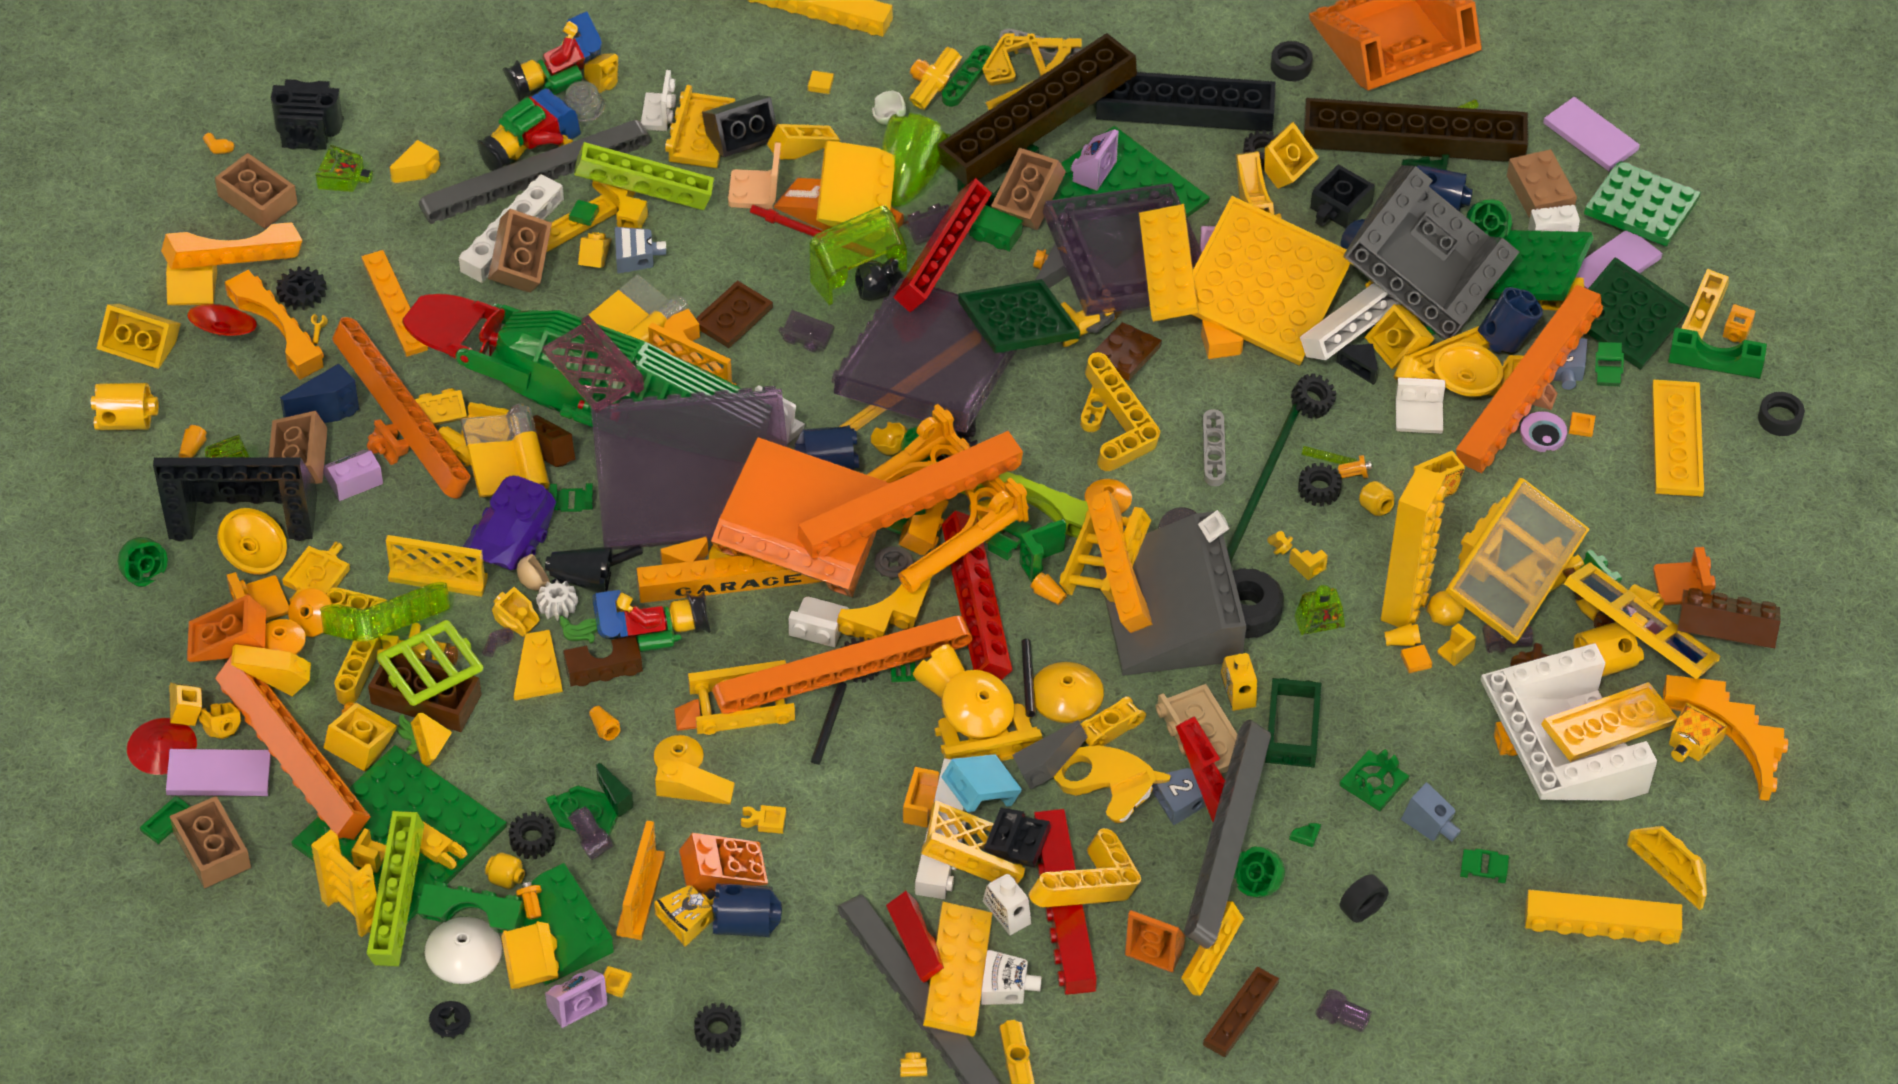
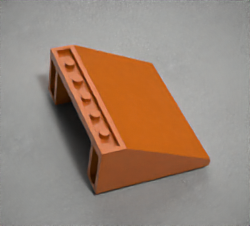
M1340 0L1335 5L1320 7L1315 12L1309 13L1312 24L1358 85L1366 90L1377 88L1482 50L1476 6L1473 0Z
M758 437L719 518L711 542L717 551L732 556H741V553L826 582L831 591L853 597L877 530L867 537H860L852 541L845 547L840 546L831 550L825 556L811 559L798 539V524L889 484V482Z

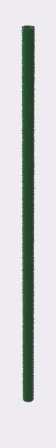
M1297 404L1292 405L1227 547L1230 563L1300 410L1297 411L1295 409Z

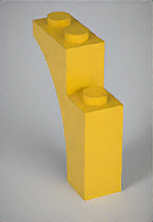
M932 577L922 583L921 587L913 593H909L901 584L893 594L879 603L858 609H841L837 618L838 631L857 638L864 637V641H867L868 638L875 639L885 636L889 623L901 629L914 628Z

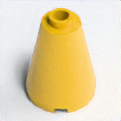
M949 644L943 645L930 653L932 657L927 662L922 660L913 672V676L919 683L941 699L944 688L950 679L958 673L965 671L954 648Z

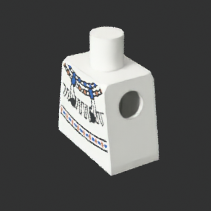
M1005 874L987 885L983 902L1009 935L1031 924L1029 899L1014 878L1009 874Z
M987 950L981 1004L1023 1003L1025 990L1040 992L1042 976L1027 975L1028 961L1025 959Z

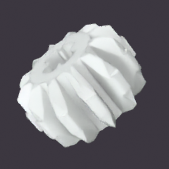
M558 580L554 584L547 581L546 587H540L536 601L541 614H545L547 619L554 615L558 621L561 615L568 619L569 613H575L578 596H576L574 586H569L567 581L562 584Z

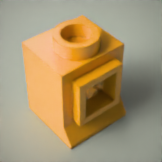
M1733 304L1722 337L1732 342L1741 343L1743 340H1746L1756 311Z

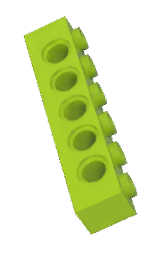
M586 142L583 143L578 154L574 173L575 176L700 210L705 209L712 195L714 177Z
M392 811L367 948V955L374 965L397 967L400 965L424 830V823L417 812Z

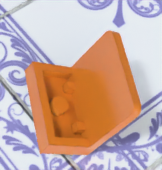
M1694 547L1691 562L1656 564L1654 566L1653 572L1657 590L1661 594V598L1664 599V605L1681 604L1683 589L1697 588L1703 590V593L1711 594V591L1715 590V577L1710 574L1711 560L1709 556H1706L1704 547Z

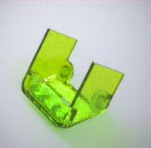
M879 206L820 232L811 239L810 282L828 305L833 304V289L840 288L846 283L848 270L884 254L888 260L893 257L898 260L899 268L903 272L907 271V246L888 207Z

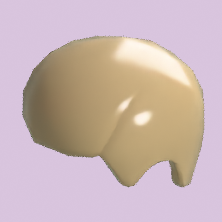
M533 554L519 561L517 577L526 588L537 591L540 590V587H545L547 581L550 582Z

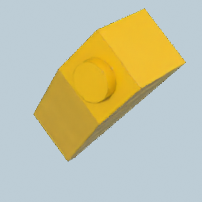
M777 124L767 146L774 155L775 142L781 143L780 160L797 159L823 149L827 140L839 142L840 139L830 126Z
M1707 269L1681 329L1698 331L1699 336L1703 339L1729 285L1728 276Z
M235 644L232 648V666L290 696L295 695L310 681L311 663L291 652Z
M660 759L655 778L656 796L731 805L734 782L685 762Z

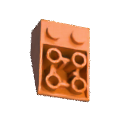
M692 833L679 850L686 886H693L701 894L710 888L715 891L716 884L753 886L768 884L760 842Z

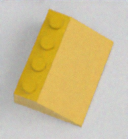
M827 140L824 147L816 220L870 243H875L887 235L896 156L875 147Z

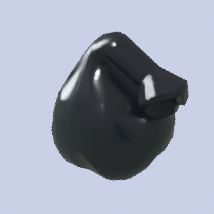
M893 257L883 264L875 260L861 262L857 265L855 273V283L859 297L866 301L877 300L883 297L903 279V274L898 269V260Z

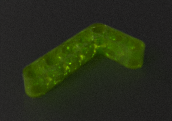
M445 582L431 583L364 610L339 604L323 606L320 608L323 633L354 641H369L450 609L448 586Z

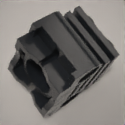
M285 79L284 86L273 85L271 103L275 128L280 133L282 148H301L314 151L327 149L328 137L338 135L342 129L344 116H342L340 88H331L330 81L302 82L293 79Z

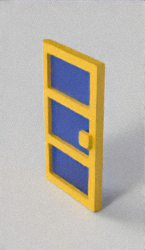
M1588 563L1568 576L1564 582L1567 587L1695 679H1698L1715 665L1721 657L1691 634L1677 631V624L1592 563Z

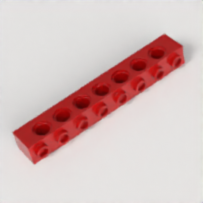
M955 510L941 524L945 542L965 527L970 515ZM983 542L950 564L961 616L972 635V641L968 644L973 670L988 672L1002 680L1012 671V666Z

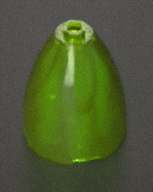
M909 113L908 117H899L897 114H894L887 122L881 150L891 153L894 160L895 170L891 205L899 207L913 200L927 187L941 167L937 144L951 136V134L945 133L940 129L941 124L928 117Z

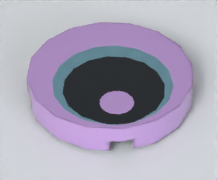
M1535 412L1524 418L1520 427L1522 441L1529 448L1539 452H1546V450L1554 451L1563 446L1567 437V426L1555 414Z

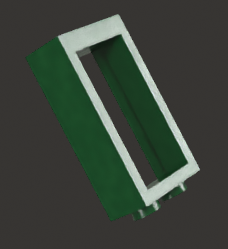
M1272 678L1268 731L1271 733L1265 763L1315 768L1321 682ZM1277 695L1314 698L1310 746L1274 742Z

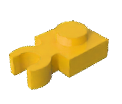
M761 805L760 811H756L748 806L743 807V816H750V818H741V826L751 828L754 825H758V832L783 834L786 807Z

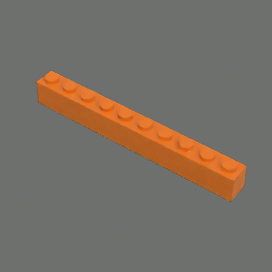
M1579 285L1574 287L1457 446L1456 455L1463 465L1482 473L1487 466L1493 463L1496 453L1499 449L1504 448L1507 438L1517 430L1523 416L1528 415L1531 405L1536 399L1538 400L1541 397L1544 387L1547 383L1553 381L1555 372L1560 366L1562 367L1565 364L1571 350L1577 348L1582 335L1588 333L1593 320L1601 315L1603 310L1601 294Z
M1006 431L798 524V539L811 559L825 556L831 550L840 546L845 547L860 537H867L874 531L883 527L887 528L900 519L909 518L920 510L932 508L940 501L952 499L960 492L974 489L980 483L994 480L1000 474L1016 470L1022 463L1023 451L1010 432Z
M231 656L215 678L221 685L222 692L231 698L232 704L244 715L245 722L254 728L257 732L256 736L267 745L269 753L280 762L281 769L290 775L293 779V784L304 793L305 800L314 806L318 812V817L327 823L330 830L336 833L339 839L348 838L354 840L371 816L269 685L232 666Z

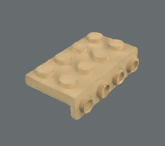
M1204 684L1166 698L1165 694L1158 695V704H1156L1157 714L1166 721L1167 729L1172 737L1175 736L1181 753L1183 755L1186 754L1175 726L1195 716L1220 760L1215 762L1216 767L1221 774L1227 772L1237 733L1208 686Z

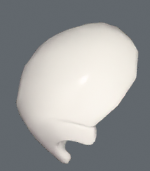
M886 91L876 96L875 107L872 108L873 116L878 123L883 125L898 123L906 113V105L901 94L896 91Z

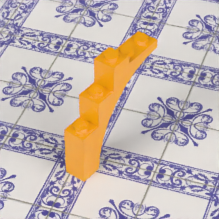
M1666 675L1663 687V700L1669 708L1682 711L1685 704L1689 703L1726 724L1725 734L1742 750L1753 768L1758 783L1759 800L1769 801L1771 792L1775 793L1777 789V778L1773 777V772L1777 771L1778 761L1781 760L1782 753H1787L1788 739L1784 738V728L1758 725L1759 715H1755V705L1729 702L1730 692H1725V681Z

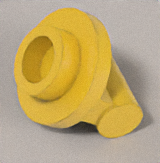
M1282 531L1276 532L1267 539L1270 545L1276 547L1273 551L1275 555L1279 553L1284 555L1293 546L1290 543L1293 538L1291 536L1286 538Z
M921 1052L905 1053V1058H900L901 1077L927 1076L926 1057H921Z

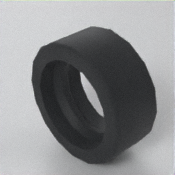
M1297 41L1282 42L1275 46L1272 51L1271 70L1275 76L1285 81L1296 82L1303 80L1309 76L1312 70L1313 54L1310 48L1303 43ZM1295 56L1303 60L1304 63L1298 66H1288L1279 60L1282 57Z
M1774 392L1768 394L1761 402L1758 413L1759 424L1770 434L1777 436L1792 435L1801 427L1805 413L1804 405L1799 398L1790 393ZM1773 407L1786 408L1794 414L1795 418L1779 420L1771 416L1768 409Z
M1373 874L1365 875L1355 881L1345 891L1339 903L1340 909L1351 921L1355 923L1362 922L1375 914L1383 906L1389 894L1388 888L1377 876Z

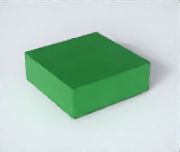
M577 200L569 214V220L591 226L599 212V205Z

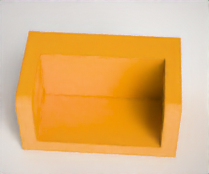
M915 767L903 805V823L928 828L939 782L938 771Z

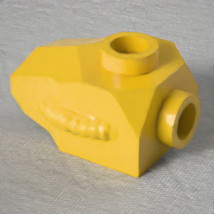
M515 587L506 594L501 592L493 602L492 612L495 621L507 630L515 631L523 637L540 621L538 614L533 609L532 602Z
M231 702L215 703L211 705V712H207L206 708H201L199 721L209 737L225 739L235 734L239 729L241 723L240 711Z

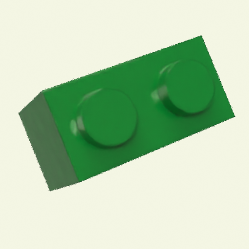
M984 205L970 228V236L977 241H984L997 249H1004L1010 252L1022 235L1023 220Z

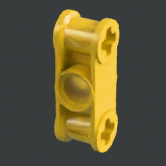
M1126 696L1116 704L1081 723L1088 737L1085 742L1088 746H1104L1128 730L1140 725L1145 720L1146 713L1143 710H1139L1133 704V700Z

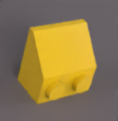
M1294 122L1290 123L1265 147V173L1276 188L1293 183L1319 158Z
M167 263V305L214 304L217 265L171 269Z
M1396 304L1386 312L1365 336L1366 340L1373 344L1374 349L1391 369L1398 367L1403 356H1408L1427 348L1435 339L1416 316L1405 307Z
M355 703L328 726L323 748L362 771H366L381 756L396 731L397 725Z

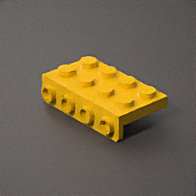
M686 85L685 92L681 91L680 94L681 105L675 111L676 122L671 124V139L666 141L665 151L669 152V162L717 168L721 155L706 135L701 112L733 103L735 99L692 93V85Z

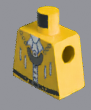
M1243 653L1225 657L1221 669V677L1232 711L1256 707L1257 678L1249 654ZM1242 686H1244V693L1239 692Z
M688 885L654 902L655 915L684 946H687L713 921V908L711 906L713 905L715 891L710 888L700 895L693 886Z

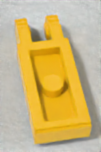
M423 822L424 830L420 853L436 863L439 862L449 869H454L457 863L447 852L449 851L458 858L463 859L467 855V851L457 842H453V840Z

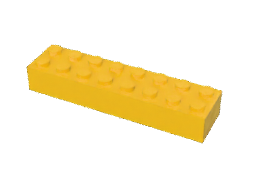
M1419 466L1416 468L1398 502L1381 621L1396 627L1409 623L1416 624L1420 616L1419 608L1421 606L1425 607L1430 594L1427 592L1432 583L1430 576L1435 565L1432 562L1437 553V549L1434 547L1439 539L1440 534L1437 532L1442 522V519L1439 517L1444 509L1445 504L1442 501L1447 492V488L1444 487L1446 476Z

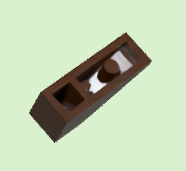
M539 415L517 421V426L522 433L528 431L537 433L544 461L555 467H562L567 462L575 460L572 433Z

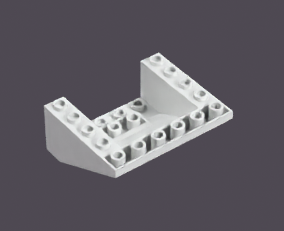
M1595 643L1481 676V682L1540 800H1625L1649 792L1657 760L1647 741L1628 747L1626 743H1622L1570 762L1541 726V723L1547 717L1602 698L1598 689L1605 661Z

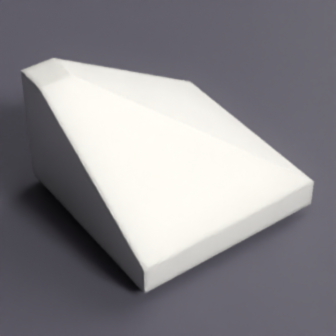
M1218 510L1198 524L1209 543L1229 529L1225 517Z

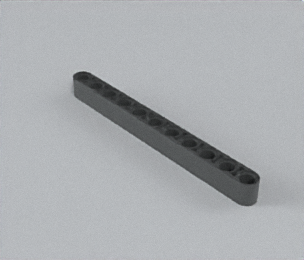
M632 120L427 194L420 199L419 207L428 222L434 224V221L448 219L456 216V213L460 212L461 214L475 209L478 205L483 206L497 201L500 197L503 199L518 193L517 191H525L529 184L535 181L541 174L551 180L559 178L558 176L574 173L577 157L584 142L622 153H629L640 149L639 147L641 146L646 147L649 145L651 137L639 120Z
M1251 719L1242 724L1237 734L1184 929L1186 937L1205 949L1210 948L1214 944L1219 934L1271 737L1269 731Z
M859 894L838 905L840 917L846 919L847 922L845 924L855 937L858 936L860 939L858 942L868 956L871 955L874 958L872 961L881 974L887 976L885 979L894 992L900 994L899 999L909 1012L912 1011L914 1020L922 1031L925 1030L928 1033L926 1035L936 1050L939 1049L941 1051L940 1056L948 1067L954 1069L955 1073L953 1074L961 1084H1000L965 1035L923 1026L929 985L927 982L923 983L920 980L913 963L866 898Z

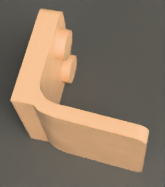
M775 142L771 170L735 169L731 172L728 205L730 207L751 208L754 204L764 209H773L777 192L781 143Z

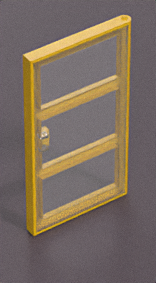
M1519 478L1445 591L1494 630L1515 644L1586 536L1589 528L1525 479Z

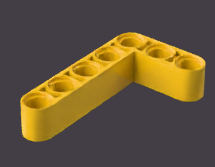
M1099 352L1091 354L1088 358L1085 375L1126 431V433L1104 443L1100 448L1097 459L1098 467L1104 471H1112L1153 451L1158 443L1160 429L1108 357Z
M334 587L325 592L333 605V618L360 624V628L334 683L337 700L345 705L347 702L355 703L359 698L377 659V651L382 648L381 636L388 635L394 619L392 606L388 600Z
M1102 828L1087 848V852L1097 869L1042 873L1030 890L1029 898L1040 907L1125 901L1130 898L1141 882V876L1118 836L1112 830Z

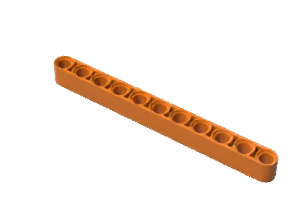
M342 317L333 335V342L441 490L451 498H460L469 482V472L360 324L352 318Z
M953 616L722 681L713 687L712 692L721 713L730 714L931 657L930 653L946 644H949L956 650L967 646L972 641V635L963 617Z

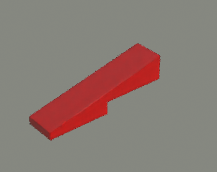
M1193 716L1175 727L1211 820L1214 822L1225 780L1215 765V762L1220 760L1196 717Z
M904 891L889 902L886 907L920 980L924 983L944 969L934 937L927 931L918 902L907 891Z

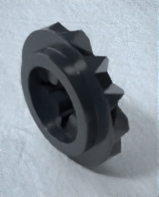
M457 1001L442 1002L435 1006L429 1015V1025L433 1033L439 1034L442 1039L444 1037L454 1039L456 1035H463L464 1031L470 1028V1012L464 1004ZM454 1013L455 1022H451L450 1025L446 1026V1020L444 1019H449Z

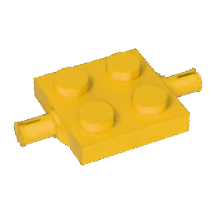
M335 541L328 551L318 550L311 546L306 548L282 579L284 586L296 591L289 599L290 603L294 596L304 589L314 588L325 593L328 589L339 585L350 571V564L337 557V554L343 549L342 544Z

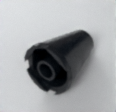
M605 546L552 552L551 557L547 556L545 571H549V576L567 581L596 593L608 592L613 550L612 547Z

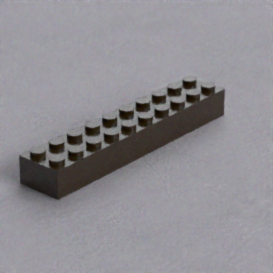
M1108 33L1104 34L937 144L939 163L966 186L975 178L979 180L1015 156L1019 148H1027L1137 75L1136 55Z
M1306 98L1303 136L1312 149L1442 157V155L1447 154L1449 158L1509 162V159L1524 156L1527 153L1528 112Z

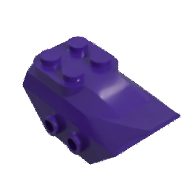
M520 476L506 477L491 497L490 507L485 508L481 520L472 527L470 536L462 547L482 550L483 561L487 563H493L509 570L517 569L519 561L530 554L535 556L536 547L539 543L545 541L556 504L554 497L541 484Z

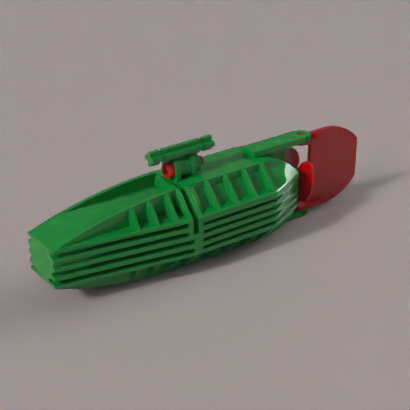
M428 294L420 296L402 320L405 329L416 340L430 348L456 358L460 366H465L467 369L500 380L510 389L527 397L533 403L558 411L565 418H573L576 422L612 435L616 434L617 437L625 440L630 436L687 452L746 463L757 438L766 440L773 407L757 399L754 395L648 342L561 310L521 311L505 304L496 303L491 306L456 295ZM484 318L487 321L479 333V340L483 345L480 352H476L462 344L479 321Z

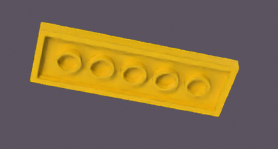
M1184 204L1139 212L1153 322L1198 313Z
M1653 380L1655 494L1703 497L1704 475L1700 383Z
M1647 682L1547 717L1543 720L1541 726L1567 759L1572 762L1672 726L1678 718L1653 686Z
M942 902L936 945L944 969L930 978L923 1026L974 1037L977 1027L992 912Z

